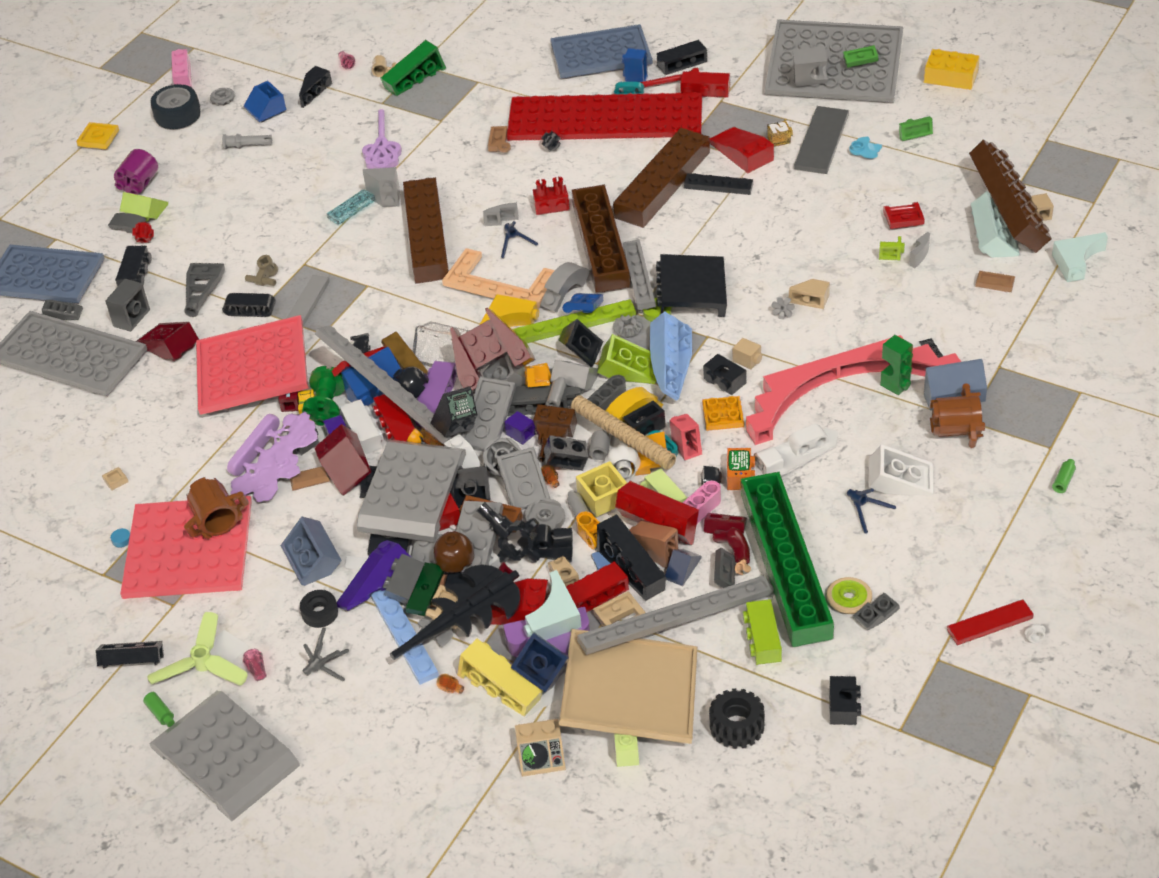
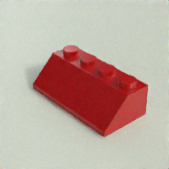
M632 481L618 489L615 507L622 516L638 523L644 521L675 528L678 530V540L693 545L699 509Z

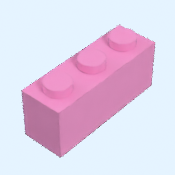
M187 49L172 51V78L174 84H184L192 88L191 64Z

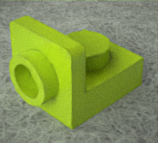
M898 236V242L880 241L879 260H900L901 253H904L905 243H901L902 236Z

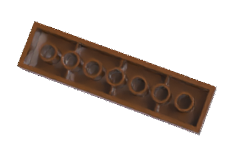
M680 128L613 202L614 218L644 228L685 182L687 173H692L710 153V137Z
M983 139L969 152V155L1013 238L1037 253L1052 239L1049 234L1050 230L1043 223V217L1037 212L1038 208L1031 201L1032 197L1025 190L1026 186L1020 181V175L1014 170V164L1008 159L1009 155L1003 149L999 150L993 142L989 143Z
M436 177L403 182L415 284L443 280L449 272Z
M605 184L572 189L573 208L595 293L630 288L629 268Z

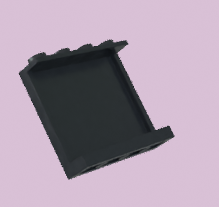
M660 254V261H656V272H659L656 275V283L659 284L657 285V295H660V297H657V307H660V315L664 312V307L718 309V317H725L727 296L724 256Z

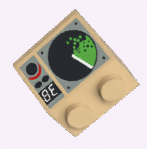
M558 719L515 725L522 777L566 770Z

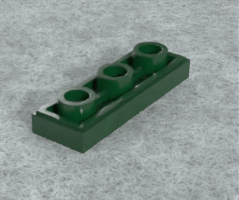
M425 562L406 605V613L426 616V611L430 608L432 599L445 572L441 570L439 565Z

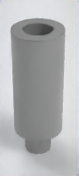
M558 377L553 381L546 401L547 406H560L566 388L563 377Z
M574 490L569 491L567 501L575 517L581 512H589L581 495L575 493Z

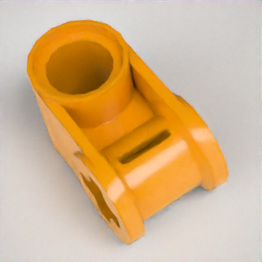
M587 511L581 512L576 517L577 533L594 550L597 548V524L600 522L592 513Z

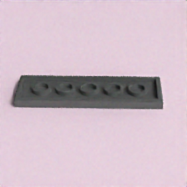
M823 106L816 107L796 159L794 170L822 174L828 173L849 116V110Z

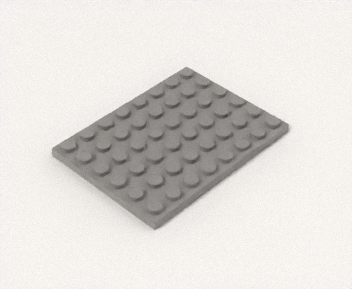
M777 19L765 94L894 102L903 26ZM875 45L879 57L877 62L847 68L843 57L844 51ZM825 46L827 65L825 66L827 83L795 87L793 50Z

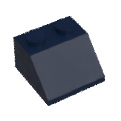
M533 632L511 668L546 693L556 684L566 667L569 657Z

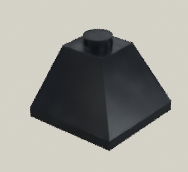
M576 319L563 328L559 337V341L590 367L594 366L603 340L583 323Z

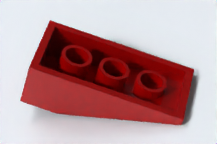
M731 127L710 138V144L746 173H750L774 161V144L763 136Z

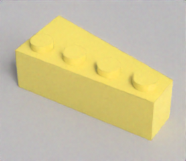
M476 639L460 655L457 676L462 679L465 676L471 679L472 685L477 688L481 685L486 689L487 694L493 698L499 696L504 705L522 716H525L541 700L542 690L511 668L512 665L508 663L507 659L495 653L487 643Z

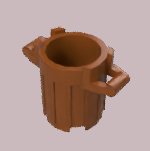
M965 383L962 386V397L936 398L930 401V409H933L930 426L933 436L968 435V445L974 448L978 437H984L981 432L985 431V422H982L980 392L971 393L970 385Z
M203 477L190 485L191 489L186 496L194 517L184 525L190 537L203 535L204 538L210 539L212 536L222 535L230 531L238 520L243 519L241 511L249 504L243 492L240 491L229 495L224 485L216 478L213 480ZM237 499L240 502V504L236 505V503L234 502Z

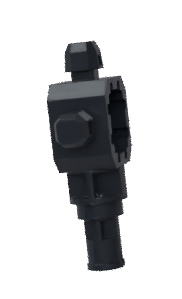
M486 502L478 508L476 512L489 521L492 531L500 537L498 539V547L501 551L497 556L501 563H505L510 558L513 561H520L525 555L528 556L530 561L536 563L542 557L539 550L533 548L538 541V535L535 530L538 528L539 522L535 518L529 519L526 523L523 520H516L513 523L506 515L497 514ZM513 530L516 532L519 530L524 538H528L527 542L529 544L522 551L520 549L517 551L512 543H508L509 539L507 537Z

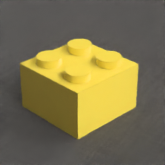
M610 461L575 476L577 493L581 495L583 501L596 517L616 508L618 489L627 483Z

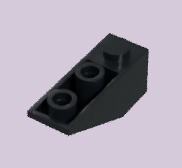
M314 66L305 74L299 92L301 108L308 105L332 84L329 70Z

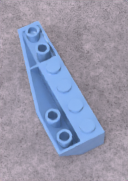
M664 311L650 323L651 363L661 391L677 401L680 397L692 357V328Z

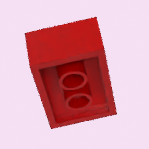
M527 578L514 582L520 591L518 611L511 618L507 619L502 609L492 605L493 618L491 624L503 625L526 620V615L539 609L550 595L548 579Z

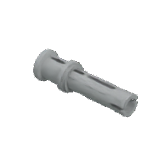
M223 134L222 136L224 149H227V147L240 148L248 145H272V135L241 136V134H236L235 136H226V134Z

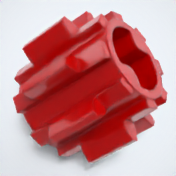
M138 222L132 230V236H135L136 242L149 243L151 238L154 237V230L150 223Z

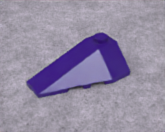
M388 540L381 542L378 548L370 554L338 599L337 606L349 611L371 597V593L385 590L383 585L387 576L392 577L394 570L391 567L395 558L400 559L401 554L411 556L398 543Z

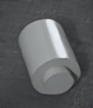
M599 430L592 434L589 455L593 459L604 460L608 455L611 440L609 433Z

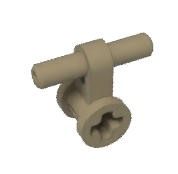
M262 255L257 260V266L260 268L257 275H246L245 281L253 282L260 286H275L276 280L269 277L277 274L278 266L273 263L269 255Z

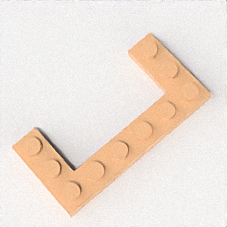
M466 248L442 280L443 286L493 299L496 294L536 301L537 309H539L547 290L544 286L555 270L543 268L531 287L525 289L470 275L482 258V253Z

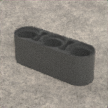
M621 375L610 377L587 400L606 411L618 396L626 392L625 378Z

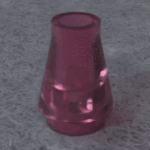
M345 51L339 52L338 58L342 67L345 69L353 68L355 65L354 56Z
M255 648L246 651L243 654L245 666L256 681L265 679L267 674L265 672L262 652Z

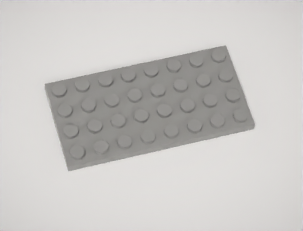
M29 311L0 342V364L108 396L147 351V346L140 342Z

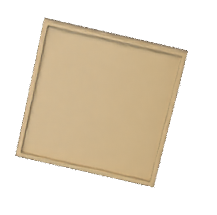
M571 629L568 651L569 659L566 667L559 720L560 726L680 743H692L698 646L637 638L586 655L577 642V635L588 631Z

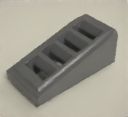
M46 299L42 307V314L61 320H79L83 307L81 305Z

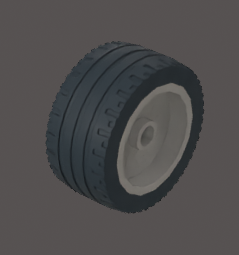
M184 84L163 87L156 91L150 100L156 123L165 129L185 128L197 121L201 114L195 90Z

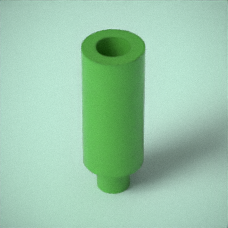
M1068 459L1062 463L1052 485L1055 492H1066L1076 470L1073 459Z
M150 692L144 697V704L162 725L171 727L175 723L173 720L174 714L156 692Z

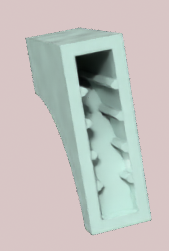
M1105 232L1054 241L1052 256L1067 282L1085 279L1087 266L1085 261L1093 254L1106 250L1108 236Z
M557 570L549 572L552 589L546 602L539 609L525 616L526 625L523 627L527 637H531L533 632H535L543 639L548 640L570 632L571 629L581 628L580 613Z

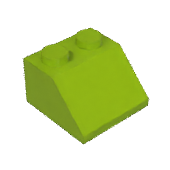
M123 192L119 211L145 217L146 221H150V218L157 219L169 202Z

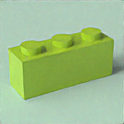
M771 599L746 602V611H743L744 624L748 623L746 635L747 640L752 641V644H749L751 657H755L756 665L782 662V647Z

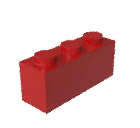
M683 71L680 82L681 93L697 92L702 93V97L728 98L730 73Z
M614 561L592 574H588L584 578L567 585L566 588L576 607H585L586 612H589L628 591V576Z

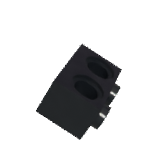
M549 435L544 447L546 466L583 471L588 460L586 441Z

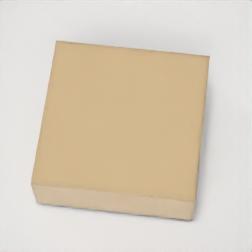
M119 467L102 475L104 482L111 491L128 483L126 475Z

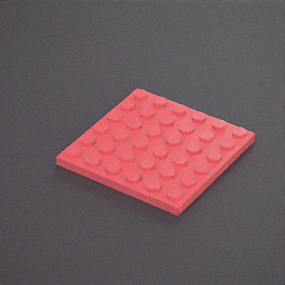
M301 315L196 340L198 411L200 415L309 389Z
M246 496L249 504L241 511L243 519L238 520L236 525L227 533L212 536L210 539L204 538L203 535L190 537L185 530L184 525L194 517L188 505V500L135 504L120 593L122 599L242 590L252 505L251 496ZM238 499L234 501L236 505L240 504Z

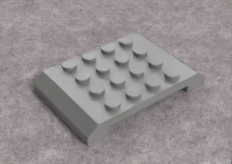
M398 440L387 441L358 515V532L435 542L440 529L439 521L458 468H461L463 465L466 450Z
M222 691L214 692L149 743L151 749L162 759H167L217 805L218 810L230 821L235 820L300 766L299 761L289 748Z

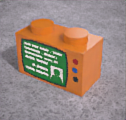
M727 448V490H741V478L755 476V470H751V468H755V456H751V448Z

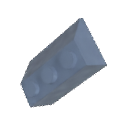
M976 359L927 367L924 397L929 409L930 401L936 398L962 397V386L965 383L970 385L971 393L980 392V402H986L987 383L983 360Z
M301 516L280 545L299 582L303 586L330 576L342 561L321 522Z

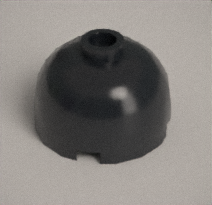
M413 366L400 368L393 375V380L399 382L415 398L424 391L425 387L423 385L425 381L427 383L429 381V377L423 371Z

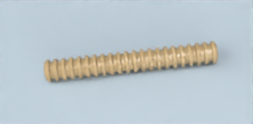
M578 395L572 401L571 409H575L578 414L637 450V452L650 458L651 461L659 464V466L668 470L675 464V454L640 434L639 431L618 420V418L588 401L583 396Z

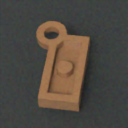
M491 126L488 151L503 153L510 151L511 145L506 142L507 126Z

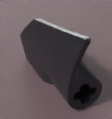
M539 524L535 530L538 535V541L533 548L539 550L542 555L541 558L556 560L564 556L568 562H572V528H554V530H551L550 526ZM521 536L517 544L524 549L529 544L527 542L528 538Z

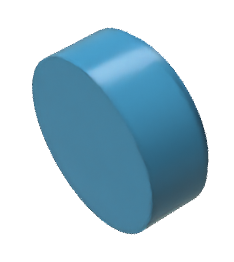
M124 528L115 530L110 537L112 544L118 548L127 546L130 539L129 530Z

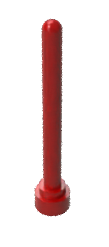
M698 67L692 68L689 72H699ZM682 74L640 83L646 88L681 81Z

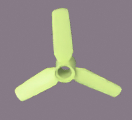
M205 612L198 631L196 645L190 651L191 657L181 659L149 674L147 677L149 683L154 684L195 666V669L198 671L208 670L225 680L241 686L245 683L248 674L224 658L210 654V650L214 646L218 615L213 612Z

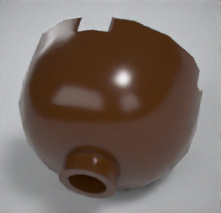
M452 531L442 534L433 547L436 565H439L441 570L453 573L464 570L463 567L468 564L470 566L475 557L472 542L461 532Z

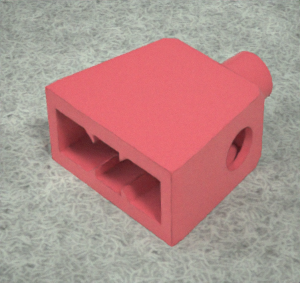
M688 414L672 417L669 420L671 438L677 445L683 459L688 460L702 455L699 425Z

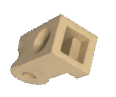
M564 556L548 562L549 571L557 570L565 586L579 580L578 573Z

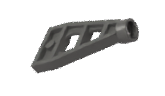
M190 263L186 273V306L184 312L187 316L196 317L198 315L200 307L220 282L225 270L224 263ZM195 279H210L207 284H195ZM192 292H202V294L192 295Z

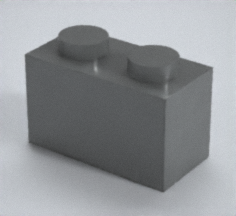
M401 554L400 559L395 558L391 567L394 570L392 577L387 576L383 588L386 589L384 595L407 605L424 563L405 554Z

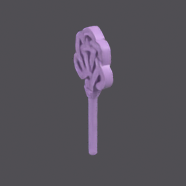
M383 109L378 111V138L374 144H368L362 149L363 158L368 169L395 167L399 163L398 157L402 152L399 143L387 141L385 137V115Z

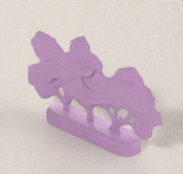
M303 412L300 415L293 413L286 415L283 418V427L279 430L277 429L279 428L280 420L277 416L267 414L228 462V473L239 476L231 481L232 490L230 494L241 491L244 495H247L250 492H254L253 496L256 502L268 501L273 498L278 489V478L289 479L300 473L299 466L296 465L298 463V456L293 454V450L299 447H306L317 440L315 422L309 420L310 415L307 412ZM281 431H289L288 435L278 436V433H282ZM274 437L273 446L267 450L262 449L269 439ZM260 452V456H259V458H258V462H257V463H251V462L254 460V458L258 455V453Z

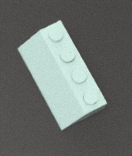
M986 191L971 203V213L975 221L974 226L977 231L976 236L979 241V249L982 253H986L992 258L1016 257L1020 255L1017 240L1013 238L993 198Z

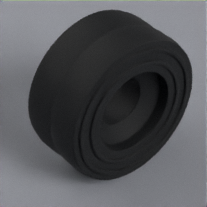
M314 590L307 593L301 599L300 612L303 621L308 626L322 628L335 621L338 616V606L331 592L327 590ZM315 607H324L321 611H314Z

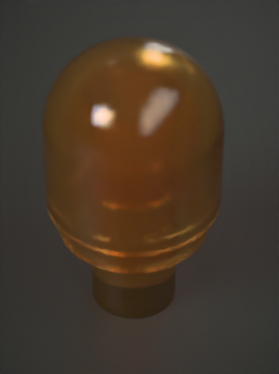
M543 465L541 471L545 482L551 484L553 488H557L560 483L558 482V473L551 465Z
M441 674L436 680L437 687L447 693L457 692L462 694L464 691V686L460 685L459 681L449 674Z

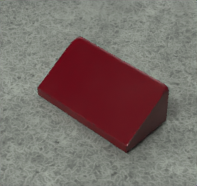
M707 513L704 519V533L713 534L715 530L727 531L734 527L741 530L744 534L747 518Z

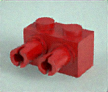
M559 176L558 181L554 177L552 179V187L546 186L547 182L545 179H541V184L540 179L536 180L537 189H532L536 215L570 210L569 196L566 185H563L562 177Z

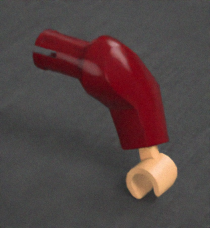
M734 527L727 531L715 530V533H713L714 542L728 543L734 551L735 562L737 563L735 565V572L743 575V570L747 573L750 572L751 567L748 565L750 563V547L742 531Z

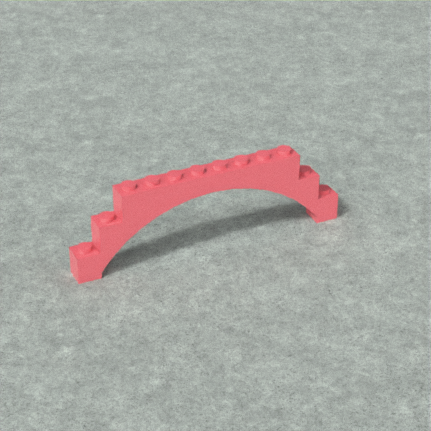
M888 339L763 376V390L765 393L755 396V411L757 413L746 416V430L754 444L757 445L773 440V430L781 416L796 400L810 390L838 378L883 371L890 365L888 361L882 359V347ZM925 344L913 348L911 374L925 377L927 367L961 362L956 353L938 358L930 346Z

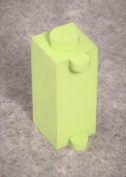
M662 469L645 476V481L640 484L682 503L687 499V496Z

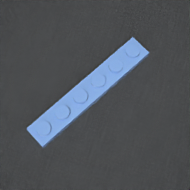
M386 589L376 591L371 594V598L395 642L400 647L415 636L416 632L399 602L385 596ZM422 643L403 654L419 685L439 677L438 671Z

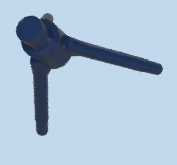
M515 221L504 225L506 234L501 255L502 259L505 257L510 237L519 236L536 246L538 245V242L517 231L514 227Z
M873 488L863 491L849 489L847 496L851 497V500L854 501L865 534L868 533L861 510L862 505L866 502H871L896 509L895 505L868 497L866 494L874 492Z

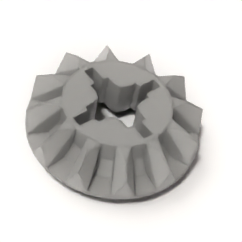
M219 88L210 94V100L216 105L229 104L230 101H234L235 92L230 88Z
M629 314L625 317L621 315L620 318L615 319L613 329L616 334L623 337L637 335L642 330L641 319H638L636 315L632 317Z

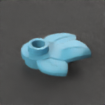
M866 136L853 141L849 151L856 156L876 158L882 145L870 143L869 137Z

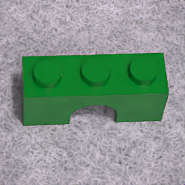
M895 334L882 347V359L888 361L890 365L881 371L880 386L899 396L904 390H908L911 385L913 344Z

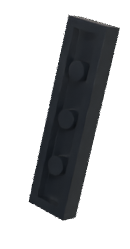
M687 173L684 182V189L751 195L753 188V179Z

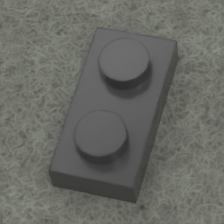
M722 547L715 551L714 583L725 588L735 585L736 562L735 556Z

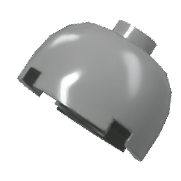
M496 437L489 441L484 448V465L487 466L488 471L492 474L501 476L496 457L520 451L521 448L511 438Z

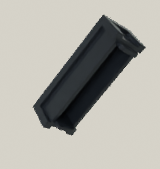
M163 641L101 644L95 650L97 666H103V668H106L108 665L153 662L155 665H158L160 659L164 657Z

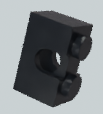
M720 354L715 355L703 365L704 379L709 383L718 384L722 391L733 395L747 383L746 369Z
M654 400L622 417L624 423L644 436L651 431L661 430L666 427L665 411ZM640 416H643V420L637 423V419Z
M830 676V725L857 724V716H861V703H857V698H861V685H856V676Z

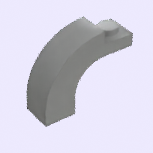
M572 262L560 265L551 274L544 286L547 290L540 306L557 313L567 291L573 285L578 284L584 287L590 270Z

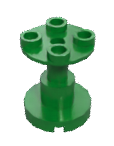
M320 366L311 372L309 384L314 392H316V396L304 401L302 413L307 412L310 415L309 419L318 426H324L323 420L339 416L340 414L339 406L332 399L335 396L341 395L345 387L342 374L335 377L331 372L335 367L329 369L326 368L327 366Z

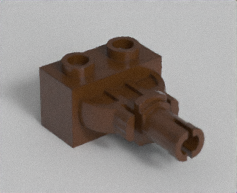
M538 404L533 419L538 434L537 442L539 445H542L538 460L544 462V447L549 435L563 438L574 436L577 425L575 409Z

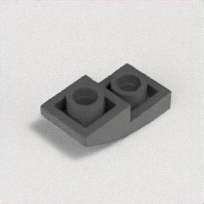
M115 213L108 226L112 230L123 228L127 233H131L138 222H145L146 218L131 213Z
M883 593L872 604L867 602L853 617L870 630L891 617L900 609V606L886 593Z

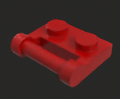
M918 202L895 207L883 206V213L886 216L890 229L924 225L925 218Z

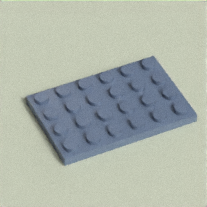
M641 24L550 38L560 78L623 69L622 57L623 54H626L628 48L646 50L647 65L653 64Z
M10 244L0 259V296L39 300L49 299L79 304L105 259L103 253Z

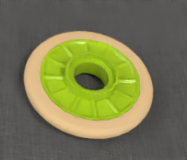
M844 577L830 584L826 597L830 606L835 610L846 614H854L867 602L871 604L872 591L864 581L853 577ZM853 593L855 596L853 598H847L844 596V594Z

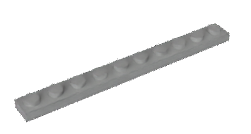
M329 325L317 328L315 335L442 444L457 436L444 437L430 424L434 414L427 409L426 405L420 403L413 394L407 392L399 382L393 380L386 371L380 369L373 360L367 358L360 349L354 347L334 327Z
M763 575L577 635V642L586 655L772 595L774 588Z

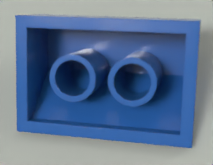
M389 347L368 357L380 369L386 371L392 379L394 378V373L400 369ZM354 367L341 372L346 396L350 402L361 399L364 406H369L374 402L373 398L384 394Z

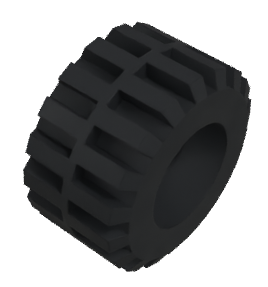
M733 688L732 691L725 690L722 695H716V700H712L711 707H709L710 730L713 738L716 737V741L719 744L723 742V746L727 748L729 745L732 746V749H737L739 746L742 749L747 748L748 744L752 746L755 744V740L759 741L761 734L764 733L765 711L761 699L758 696L754 697V693L751 691L749 693L746 692V689L737 691V688ZM733 716H741L746 719L741 721H732L728 718Z

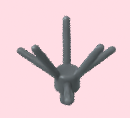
M323 627L314 654H312L307 644L303 645L310 659L308 660L309 664L302 671L309 676L314 670L319 671L321 669L333 677L345 681L344 677L324 665L326 662L348 653L349 649L343 651L336 650L323 658L320 655L326 628Z

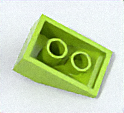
M612 334L603 346L597 373L608 378L614 375H621L628 382L655 384L656 378L653 372L650 351Z

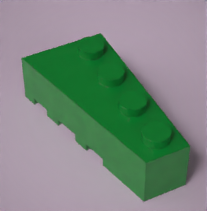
M424 40L380 79L386 90L398 96L413 88L414 84H420L428 76L432 77L436 75L437 71H443L447 68L438 47Z

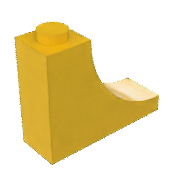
M496 294L489 307L509 327L530 325L539 317L536 301ZM487 312L480 324L490 319Z

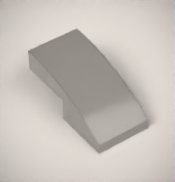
M517 202L502 204L484 210V225L498 226L502 225V221L518 220Z
M926 232L916 240V248L910 252L909 266L916 268L925 259L929 250V232Z

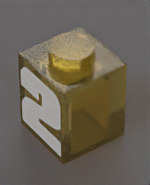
M786 121L767 124V139L774 144V147L791 143L793 130Z

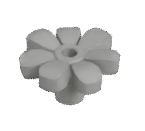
M782 296L777 297V302L773 301L771 304L775 308L772 311L773 314H779V319H784L785 315L791 317L793 313L790 310L795 309L794 304H789L791 299L786 297L783 300Z

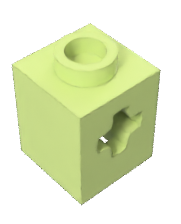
M614 733L617 767L639 765L637 736Z

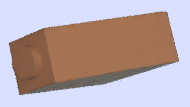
M640 521L630 529L631 533L653 561L666 569L673 549H678V530L668 526Z

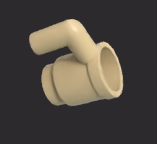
M377 55L372 61V73L376 77H382L392 67H387L385 57Z

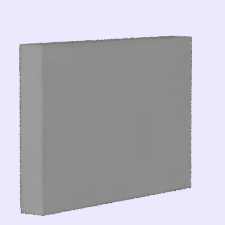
M534 447L496 457L511 506L525 510L533 502L536 504L541 499H550Z

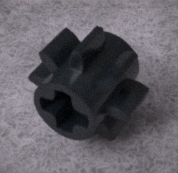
M552 130L550 133L545 132L541 137L544 140L541 144L550 151L553 148L557 150L561 144L559 142L561 137Z

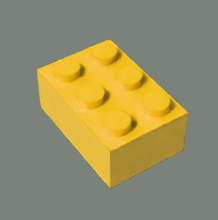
M932 49L925 66L924 83L972 90L978 74L980 56Z

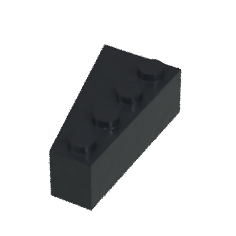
M616 514L598 523L597 552L610 564L614 561L628 576V584L645 601L665 591V573L660 570L619 516Z

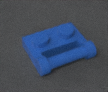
M576 293L570 301L564 303L563 311L570 313L573 310H582L583 313H591L604 301L603 294Z

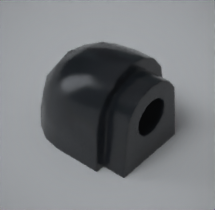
M703 466L701 486L707 481H716L721 484L722 473L719 471V468Z

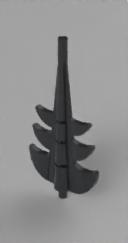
M483 564L461 571V575L471 580L475 586L472 588L461 583L447 585L445 590L453 594L458 600L454 602L448 598H433L432 604L440 608L443 613L409 641L390 652L391 658L393 660L397 659L413 647L454 625L458 626L465 633L466 637H469L472 632L471 616L478 618L483 623L484 628L487 629L493 618L492 605L502 609L507 619L511 618L520 606V591L514 583V580L519 577V573L514 570L508 574L494 566Z

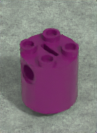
M142 149L130 151L114 173L115 187L131 194L139 195L142 193L159 169L156 159Z

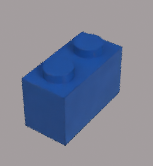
M628 48L626 54H623L622 57L625 82L646 81L648 77L647 51Z

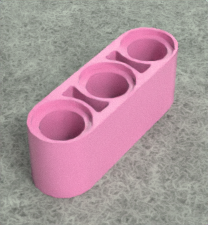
M707 481L683 502L699 509L697 524L706 517L707 513H710L720 504L721 486L716 481Z

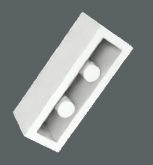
M361 399L340 406L345 425L357 433L364 454L381 449L383 435L380 429H376L377 424L374 417L370 418L371 414L368 406H364Z

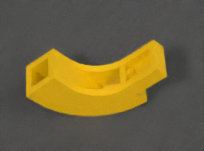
M635 387L618 396L609 405L606 412L623 422L622 417L653 400L661 408L663 404L658 401L656 395L650 393L644 387Z

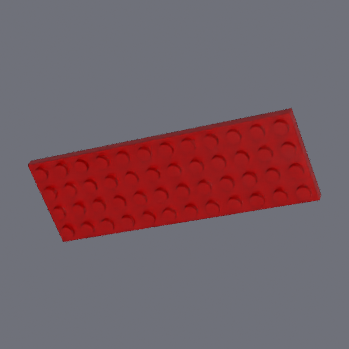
M702 93L512 97L507 141L543 140L541 137L545 132L550 133L551 130L561 137L560 140L671 138L680 128L702 133Z

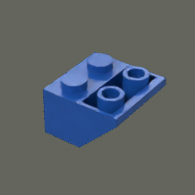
M268 80L254 86L243 105L258 122L265 121L286 110L283 94Z

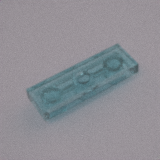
M363 189L326 213L327 218L339 225L375 201V195Z

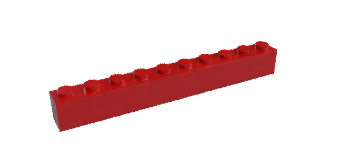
M385 394L373 398L375 406H372L374 415L376 417L379 416L378 420L381 428L385 427L384 431L387 439L407 442L408 437L415 429L407 413ZM450 493L439 521V531L450 528L451 525L456 526L459 522L460 511Z

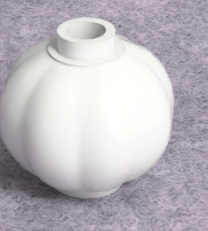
M626 445L611 448L604 459V463L610 461L625 480L635 476L641 463L638 452ZM630 461L634 464V473H633V474H632V469H631V463H630Z

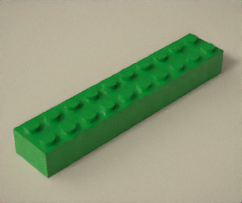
M780 472L741 478V497L770 583L774 588V595L792 647L834 639V622Z

